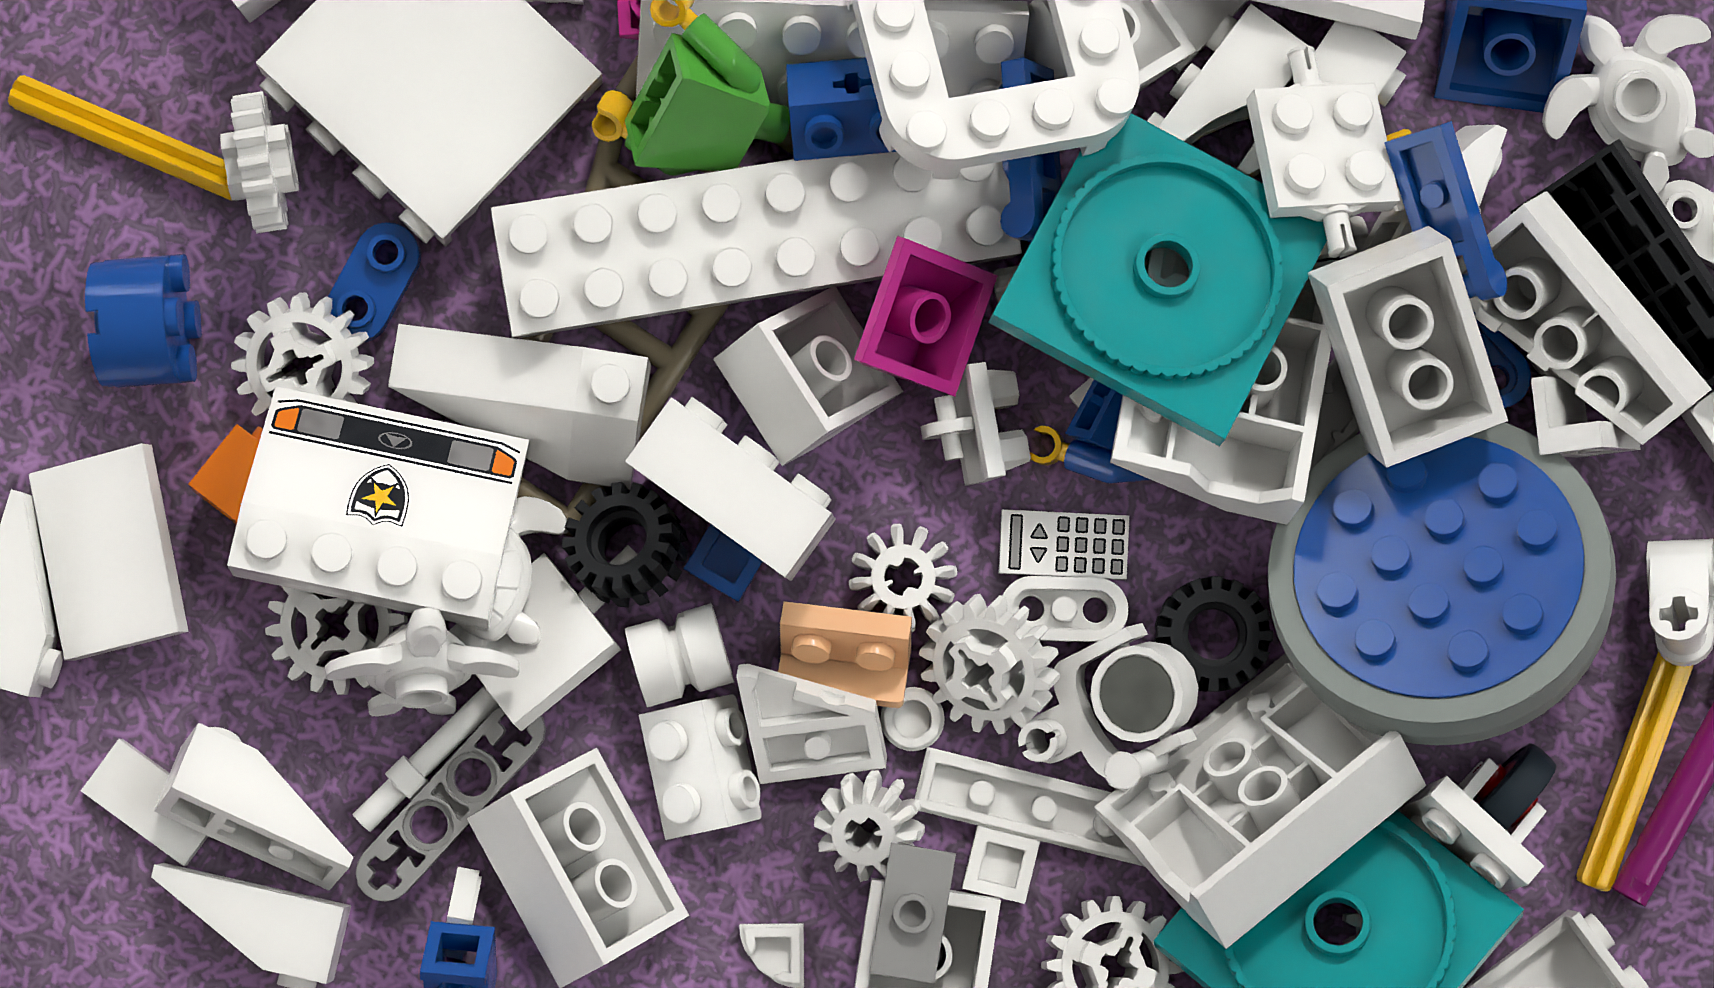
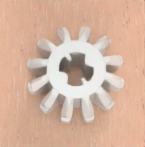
M893 524L890 533L893 542L892 547L887 549L881 537L876 533H871L867 537L869 546L878 555L876 560L861 553L853 555L852 563L855 566L872 572L871 577H855L850 579L849 588L851 591L873 589L874 594L864 599L858 605V610L871 612L881 602L886 606L883 611L885 614H894V610L903 611V616L912 617V632H914L916 622L913 609L919 607L925 619L931 624L939 619L937 610L927 601L929 596L943 603H951L953 601L954 593L949 589L935 585V580L956 577L957 567L946 565L934 568L932 562L944 556L948 551V546L945 542H940L927 554L922 551L921 547L928 534L926 528L918 527L914 534L912 545L903 544L904 531L902 525ZM903 561H908L917 567L913 572V576L921 575V585L918 589L907 587L903 596L896 595L889 590L893 581H885V571L888 567L899 569Z
M878 769L870 771L864 784L852 772L845 775L840 782L841 790L829 788L821 799L826 810L819 811L815 816L814 827L827 834L818 843L819 852L837 851L840 854L834 864L836 872L844 871L850 863L857 865V875L860 882L867 881L870 878L874 867L885 878L891 842L914 846L913 842L920 840L925 833L924 824L912 819L921 808L920 799L902 801L899 798L905 786L903 779L895 780L889 789L882 787V777ZM867 818L874 820L879 825L872 833L866 832L860 826Z

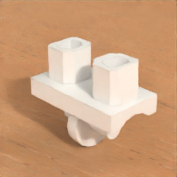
M986 362L966 365L956 396L948 395L934 398L938 422L920 427L923 440L941 438L945 461L960 459L965 486L985 483L1006 475L1007 470L1030 462L1031 456L1028 440L1023 430L998 433L995 409L1009 408L1018 404L1019 390L1016 373L1014 371L987 370Z

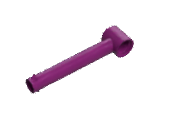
M1714 702L1641 832L1636 846L1630 852L1611 887L1614 891L1646 907L1666 870L1668 862L1673 858L1714 783Z

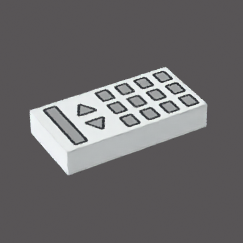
M1002 509L998 574L1097 577L1126 580L1129 516Z

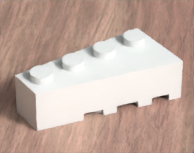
M1547 191L1524 203L1487 235L1494 258L1500 262L1505 271L1507 291L1504 296L1487 301H1482L1478 297L1470 298L1472 309L1476 313L1475 318L1494 333L1499 330L1527 351L1528 355L1526 357L1545 372L1551 370L1576 389L1575 394L1640 444L1646 443L1712 390ZM1462 256L1457 262L1461 274L1467 273V268Z

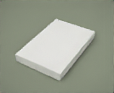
M141 443L28 474L64 660L76 661L189 632L152 445Z

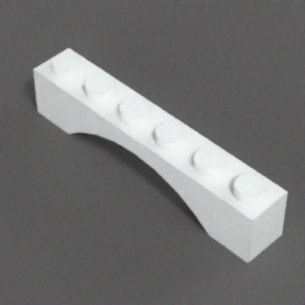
M1250 4L1238 21L1228 14L1206 44L1207 47L1214 51L1213 55L1202 69L1193 63L1188 66L1169 93L1178 100L1165 118L1154 112L1147 122L1192 145L1203 136L1234 122L1250 119L1246 99L1253 89L1286 87L1293 78L1287 53L1299 46H1303L1305 49L1308 45L1252 4Z

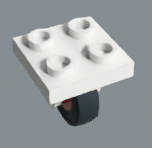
M1529 743L1516 751L1502 765L1495 764L1490 758L1485 760L1484 763L1481 761L1458 786L1448 776L1426 785L1397 810L1501 892L1505 893L1527 886L1544 867L1521 843L1547 812L1537 802V797L1553 777L1557 765L1541 748Z

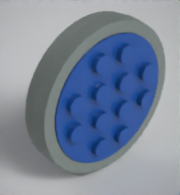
M1501 423L1387 468L1366 450L1361 433L1347 440L1322 458L1309 471L1304 503L1288 525L1277 523L1270 547L1268 563L1269 602L1274 626L1287 657L1305 684L1323 703L1349 722L1380 736H1384L1389 731H1397L1404 742L1424 745H1456L1499 736L1527 724L1558 703L1589 669L1602 645L1612 613L1616 584L1615 554L1611 535L1600 506L1590 487L1579 472L1560 453L1540 455L1538 438L1508 423Z

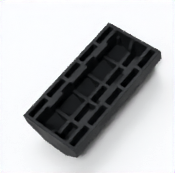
M1618 139L1526 202L1547 191L1705 382L1712 387L1714 385V278L1621 140ZM1520 206L1512 210L1510 213L1512 214L1513 212H1515Z

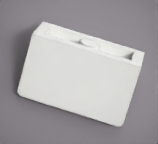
M1548 376L1532 378L1531 384L1540 455L1560 453L1563 457L1578 458L1641 450L1640 443L1613 422H1587L1585 401L1575 394L1576 389L1562 378Z

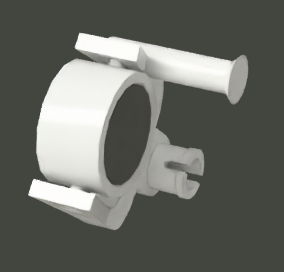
M1143 623L1125 627L1059 661L1055 665L1054 670L1060 673L1059 680L1054 684V691L1059 705L1038 714L1021 729L1018 738L1019 747L1026 745L1028 750L1022 753L1029 760L1050 764L1068 759L1082 752L1090 766L1098 774L1105 777L1110 786L1123 791L1132 789L1137 785L1140 778L1165 769L1169 763L1168 753L1198 740L1192 728L1172 735V733L1188 722L1197 705L1199 687L1193 667L1182 653L1168 644L1149 641L1130 646L1129 643L1148 635ZM1112 651L1114 652L1101 661L1092 678L1090 697L1095 715L1107 731L1121 740L1141 743L1160 739L1159 742L1133 754L1119 751L1106 737L1094 716L1084 683L1085 668L1089 662ZM1045 732L1055 733V737L1050 739V745L1046 742Z

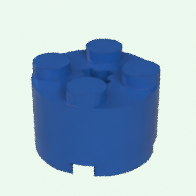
M185 254L111 259L90 264L85 286V312L94 311L96 333H87L93 369L99 384L102 386L122 388L196 381L197 360L194 346L190 344L189 339H198L202 336L200 305L197 300L187 301L186 292L190 288V270Z

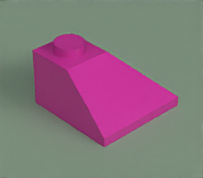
M897 236L854 360L894 377L955 397L998 275L909 239Z

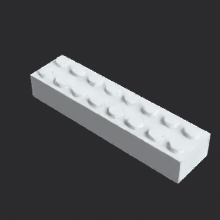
M897 152L799 161L792 159L491 207V217L511 336L517 339L880 280L883 278L897 236L909 239L968 264L1013 258L1022 253L1020 240L1008 236L1003 231L1000 223L1001 213L1010 202L1009 180L1005 175L1002 161L962 168L957 179L940 180L932 178V171L915 166Z

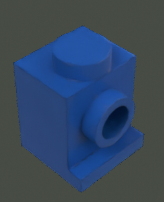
M431 921L420 968V980H423L424 988H495L497 978L495 927ZM445 949L477 952L475 964L446 962Z

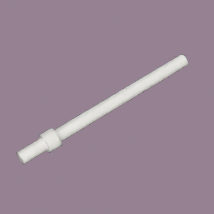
M627 545L610 564H624L638 554ZM586 587L578 593L593 614L605 603L599 600ZM483 686L409 759L403 755L385 773L389 779L353 813V816L364 828L371 832L406 797L412 800L429 782L426 777L499 707V704L486 687Z

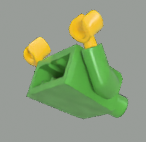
M653 0L650 12L651 17L657 24L663 27L680 25L685 31L682 35L671 33L634 103H632L628 96L615 90L607 91L597 104L598 113L592 121V130L595 136L607 142L615 141L621 136L625 139V147L632 151L635 166L657 168L669 176L681 175L697 170L723 171L735 169L740 164L753 139L781 143L789 130V109L785 105L769 102L761 68L705 13L697 16L691 10L695 0H673L678 6L672 5L667 0Z

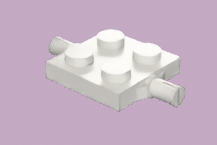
M1299 46L1287 53L1294 85L1289 87L1254 88L1246 99L1270 218L1301 216L1323 222L1329 256L1337 258L1340 254V258L1354 254L1357 250L1349 218L1359 213L1391 211L1400 201L1395 175L1384 142H1387L1375 83L1335 85L1320 81L1314 47L1307 46L1304 49L1303 46Z

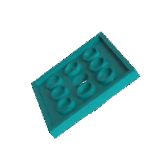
M1130 113L1125 125L1107 142L1105 148L1082 156L1080 151L988 323L1220 447L1233 426L1309 277L1308 272L1312 271L1327 242L1324 224L1321 221H1314L1301 216L1270 218L1263 183ZM1155 248L1174 250L1183 257L1188 266V280L1176 287H1164L1155 283L1145 269L1146 253Z
M1396 810L1227 949L1194 921L1183 908L1177 912L1153 941L1155 948L1204 988H1463L1523 917L1524 909ZM1332 903H1343L1353 907L1360 914L1363 921L1359 935L1353 941L1344 945H1332L1323 941L1317 935L1313 925V919L1321 908Z

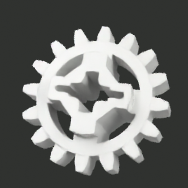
M263 91L232 96L231 106L233 113H231L234 132L220 134L221 150L224 157L227 185L232 201L246 199L248 214L251 216L252 226L254 230L256 229V234L287 229L288 205L285 193L299 191L298 174L288 124L273 125L271 110L268 108L267 97L264 96Z
M298 293L292 297L290 309L287 303L281 297H278L267 303L269 316L261 311H257L247 318L250 327L255 333L243 332L235 338L234 343L241 349L246 350L247 354L231 362V369L247 373L248 380L242 383L237 388L239 395L254 392L258 397V401L254 404L251 411L255 416L269 409L276 386L356 403L350 393L362 395L371 386L370 382L359 376V371L374 364V357L359 354L357 348L369 336L367 332L350 333L347 327L354 317L350 310L337 318L331 315L332 298L327 296L321 299L314 308H311L307 293ZM307 324L321 329L330 338H325L311 332ZM273 334L274 337L270 341L274 352L269 365L265 366V348ZM319 354L324 356L315 362L309 370L305 368L297 371L295 368L285 373L282 372V369L293 363V359L296 357L304 358L309 356L312 358ZM341 360V378L333 393L332 389L335 386L331 374L336 362Z
M282 586L289 595L286 602L269 601L268 604L270 610L281 615L280 624H274L265 628L266 635L282 638L283 645L271 654L274 660L282 661L291 658L295 662L290 668L287 677L292 681H298L309 673L312 675L310 691L321 693L326 687L328 679H326L325 667L320 665L333 652L347 651L351 654L377 648L393 632V627L408 623V618L405 615L392 613L389 608L375 606L379 622L375 641L366 634L365 613L372 605L341 598L324 599L317 593ZM348 609L347 613L349 615L345 619L344 624L350 630L349 635L345 639L332 636L327 641H324L326 639L324 635L329 629L327 623L323 621L325 614L330 612L340 615ZM298 611L306 617L308 637L301 645H299L295 630ZM366 676L353 677L363 688L368 689L371 687L366 680ZM352 678L333 680L337 695L348 694L350 679Z
M974 594L964 605L958 601L951 604L941 614L939 619L928 627L926 633L931 639L920 649L919 655L933 663L921 673V677L924 681L938 683L940 689L931 698L935 703L949 700L954 705L950 713L952 721L956 722L964 714L972 717L973 731L979 733L992 721L997 733L1004 734L1014 723L1021 728L1024 727L1052 699L1053 696L1049 690L1059 680L1060 673L1046 666L1058 655V650L1050 646L1042 647L1039 640L1044 636L1048 628L1045 624L1030 628L1025 623L1030 610L1026 606L1012 614L1007 612L1005 596L999 595L987 607L981 594Z
M1107 896L1104 912H1101L1094 900L1081 902L1084 918L1080 920L1072 914H1063L1060 920L1068 931L1064 937L1048 935L1046 942L1052 948L1058 950L1056 959H1048L1041 962L1042 969L1056 972L1057 981L1051 983L1047 988H1078L1073 977L1072 964L1080 967L1086 982L1085 988H1175L1168 983L1169 974H1177L1183 972V970L1174 962L1169 961L1168 957L1155 948L1153 941L1163 929L1167 920L1162 915L1154 916L1145 921L1143 916L1146 903L1141 901H1133L1126 912H1123L1120 896ZM1110 922L1115 923L1114 928H1111L1105 940L1093 943L1082 939L1085 934L1099 925ZM1142 940L1145 941L1152 958V969L1146 966L1139 949ZM1120 952L1117 962L1126 968L1123 977H1110L1106 981L1109 971L1105 967L1100 966L1103 956H1115Z

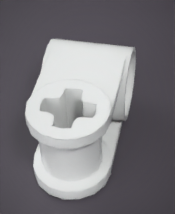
M1714 539L1648 541L1646 560L1649 617L1652 629L1655 632L1658 652L1666 661L1673 665L1684 667L1696 665L1707 658L1714 645ZM1686 623L1685 630L1678 632L1679 624Z

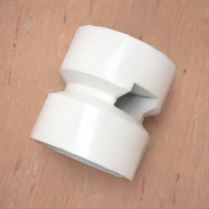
M712 603L678 613L675 625L668 627L660 619H655L625 628L631 658L647 707L682 698L685 685L692 684L699 692L734 683L732 670Z

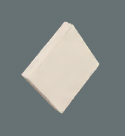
M545 553L532 562L531 587L527 601L522 609V612L537 622L540 627L542 637L540 643L537 645L519 644L513 642L507 633L497 641H488L487 649L499 651L518 659L520 663L519 675L515 678H503L476 674L511 722L520 731H523L621 651V648ZM456 624L449 632L459 638L463 628Z

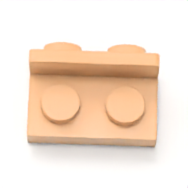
M784 601L780 620L781 656L778 672L874 699L877 706L900 708L904 704L911 655L912 617Z

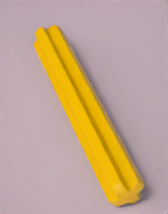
M26 75L17 77L12 85L8 103L14 109L232 201L227 185L224 159Z
M1659 652L1657 653L1579 865L1576 877L1580 883L1600 891L1608 892L1612 889L1611 887L1618 874L1694 665L1686 667L1673 665L1666 661Z

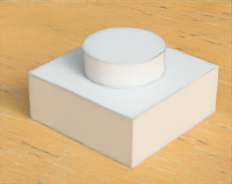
M977 825L962 889L1025 904L1040 841Z

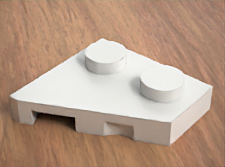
M752 664L738 665L736 678L760 784L886 768L887 752L876 700Z

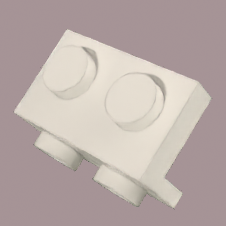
M733 694L639 714L665 840L726 828L761 818L759 806L760 787L757 778L752 773L745 741L747 735L746 722L739 711L737 699Z

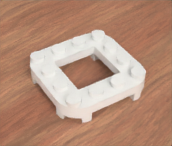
M847 0L848 12L854 11L882 117L879 132L889 152L895 149L904 159L915 166L932 171L933 179L940 180L957 179L960 170L967 167L1079 147L1082 156L1105 148L1107 142L1125 125L1136 103L1140 89L1139 67L1120 0H1047L1068 74L1067 78L953 98L948 96L923 0Z

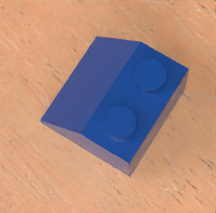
M1446 0L1434 98L1544 113L1545 104L1554 86L1565 77L1570 76L1587 14V1Z

